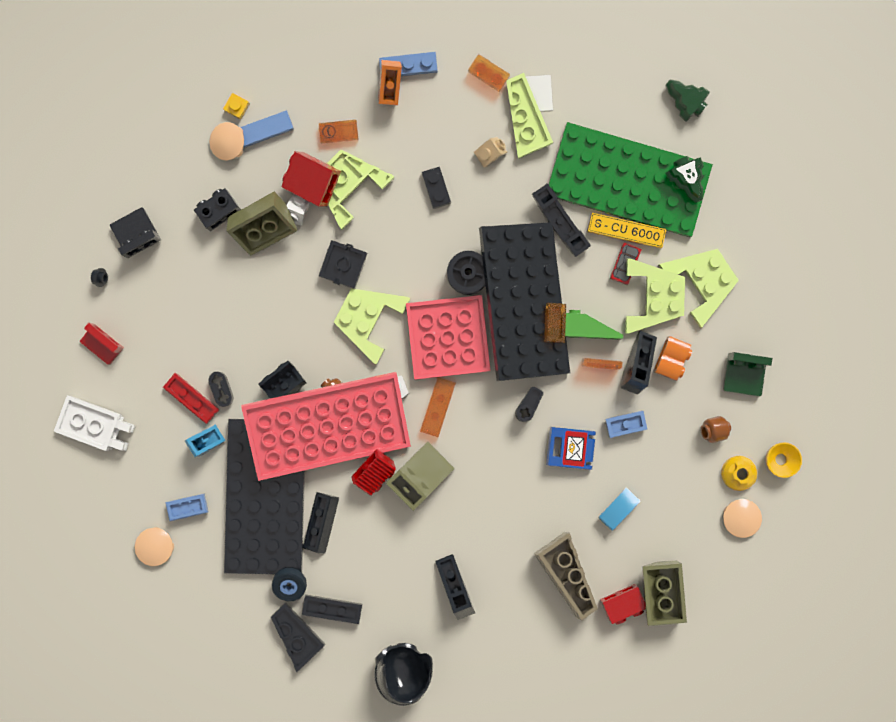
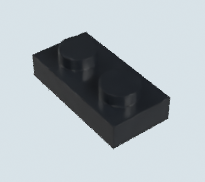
M440 166L423 171L422 176L433 209L451 204Z

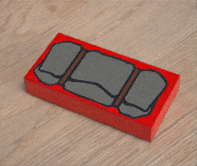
M623 243L610 279L628 285L631 276H626V260L633 259L638 261L642 249Z

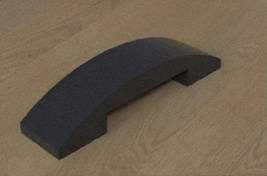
M548 183L531 194L547 221L552 224L556 234L575 257L591 246L581 230L577 229L557 200L558 197Z

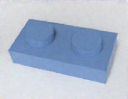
M644 411L605 419L609 438L647 430Z

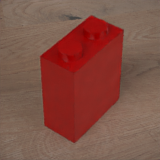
M294 151L289 160L288 170L283 175L281 187L319 207L328 206L341 171L305 152Z

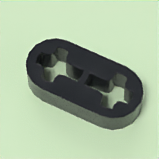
M218 371L211 373L208 381L215 402L222 407L231 405L234 397L227 376L223 372ZM216 375L223 379L220 381L222 388H219L218 383L213 382L216 379ZM221 390H223L224 395L229 396V398L226 399L227 403H225L224 401H220V398L222 397Z

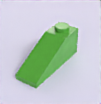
M569 310V313L564 314V337L623 339V334L587 314H580L581 310Z

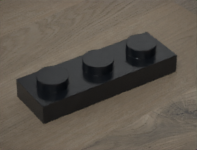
M306 594L302 615L359 624L363 604Z

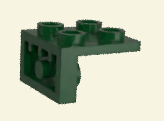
M737 352L728 353L723 390L762 396L766 366H772L773 358Z

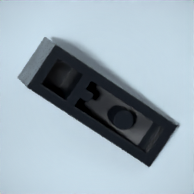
M641 330L638 332L623 372L622 389L638 395L648 387L657 341L656 336Z
M451 554L436 560L438 571L457 620L475 614L454 555Z

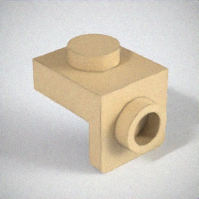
M498 137L490 138L474 151V154L485 168L508 152L505 149V143Z

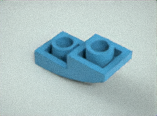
M625 488L598 518L613 531L637 506L640 500Z

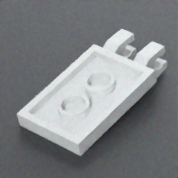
M67 395L54 432L104 451H109V449L112 450L113 448L127 451L129 443L116 439L118 432L123 430L133 433L136 425L123 421L124 417H121L122 415Z

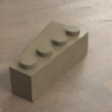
M564 532L535 552L534 555L578 619L584 620L598 610L585 578L577 551L572 543L570 532Z

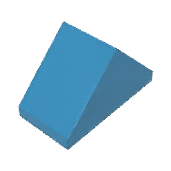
M215 424L186 439L185 443L194 457H200L223 443L225 439Z

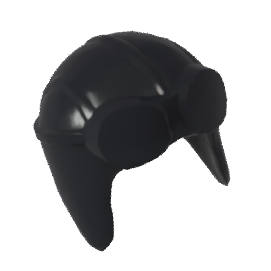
M398 643L397 645L388 646L375 657V684L384 699L399 706L411 705L421 699L427 691L433 675V659L429 654L420 653L413 644Z

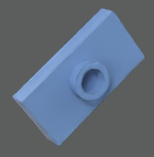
M205 493L165 502L169 521L209 512Z

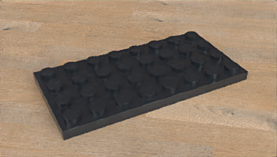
M547 222L481 226L479 234L496 380L505 381L569 374L570 365L567 340L564 337V315L552 224ZM556 312L560 315V318L558 319L559 316L557 314L552 313V315H550V313Z
M228 419L224 573L276 574L284 568H294L302 572L305 470L258 481L244 419Z

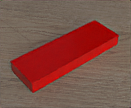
M174 373L163 386L168 393L205 424H208L220 410L177 373Z

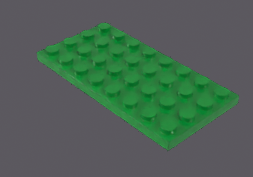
M566 123L549 181V186L559 200L641 224L663 228L666 231L689 238L693 236L702 201L697 203L692 201L687 196L685 190L679 189L674 182H670L665 174L675 167L673 164L675 161L686 156L573 123ZM702 161L704 167L701 169L703 174L701 185L704 197L713 164Z

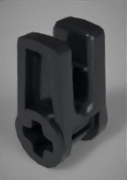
M536 387L529 389L515 411V416L519 421L527 422L533 418L544 394L543 391ZM526 408L529 416H525L524 418H522L520 410H524Z

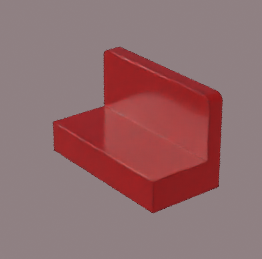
M88 323L84 327L87 332L80 339V343L106 364L110 365L124 347L96 324Z

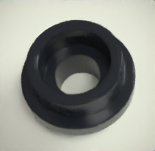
M104 268L94 269L91 273V282L97 287H103L108 281V274Z

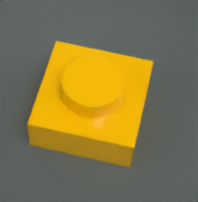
M232 93L223 110L241 120L250 103Z

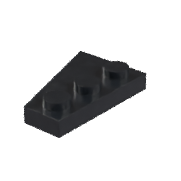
M286 602L271 616L275 628L287 649L286 651L294 664V668L298 672L325 646V643Z

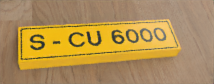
M592 213L587 232L661 249L666 229Z

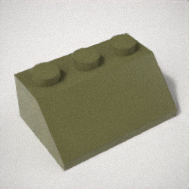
M275 191L230 215L227 221V232L250 256L297 231L286 203Z
M675 560L655 562L642 566L647 625L687 623L682 563Z

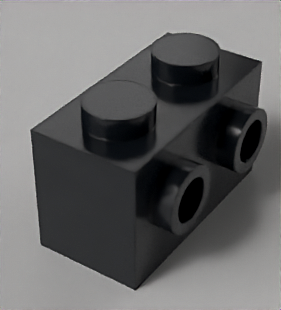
M224 188L216 190L207 201H200L196 205L197 208L194 209V212L206 229L211 232L228 220L230 215L240 211L241 208L229 191Z

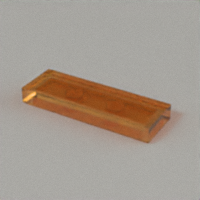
M440 377L437 378L420 432L439 437L456 384L455 382Z

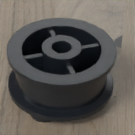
M462 251L450 260L447 267V278L455 291L470 295L479 292L485 287L481 254L475 251ZM470 270L472 274L466 275L465 271Z

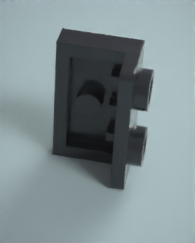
M286 361L280 364L270 375L265 376L258 385L271 399L294 394L307 382L290 361Z

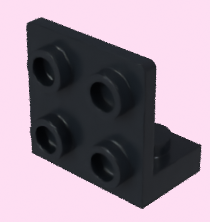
M143 207L110 224V228L121 246L118 250L126 258H130L161 241Z

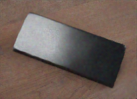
M316 492L303 544L304 549L315 553H326L339 497Z

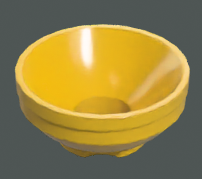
M786 442L778 443L768 450L766 465L774 475L788 478L800 470L802 456L794 445ZM778 454H783L786 458L783 465H778L775 461Z
M734 456L723 464L721 477L729 488L743 491L749 489L755 483L757 469L750 459L743 456ZM741 468L747 471V477L743 480L737 477V471Z

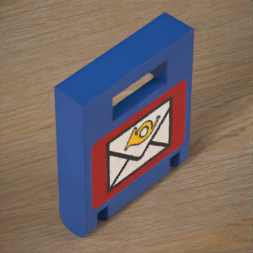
M550 427L546 465L592 470L593 466L586 465V462H593L595 439H590L589 435H596V431ZM555 437H561L560 457L553 456Z

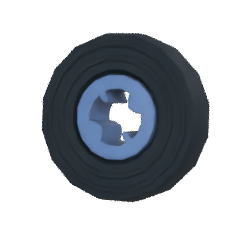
M284 568L274 575L272 591L280 600L287 602L296 601L306 591V578L299 570Z

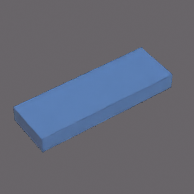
M287 110L240 127L243 130L244 136L243 148L294 130Z

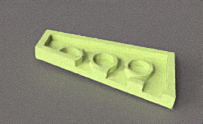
M524 73L506 80L518 159L553 144Z

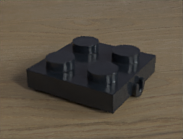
M331 240L319 277L333 281L334 284L339 286L342 284L355 289L368 253L353 248L354 246L346 243L344 245Z

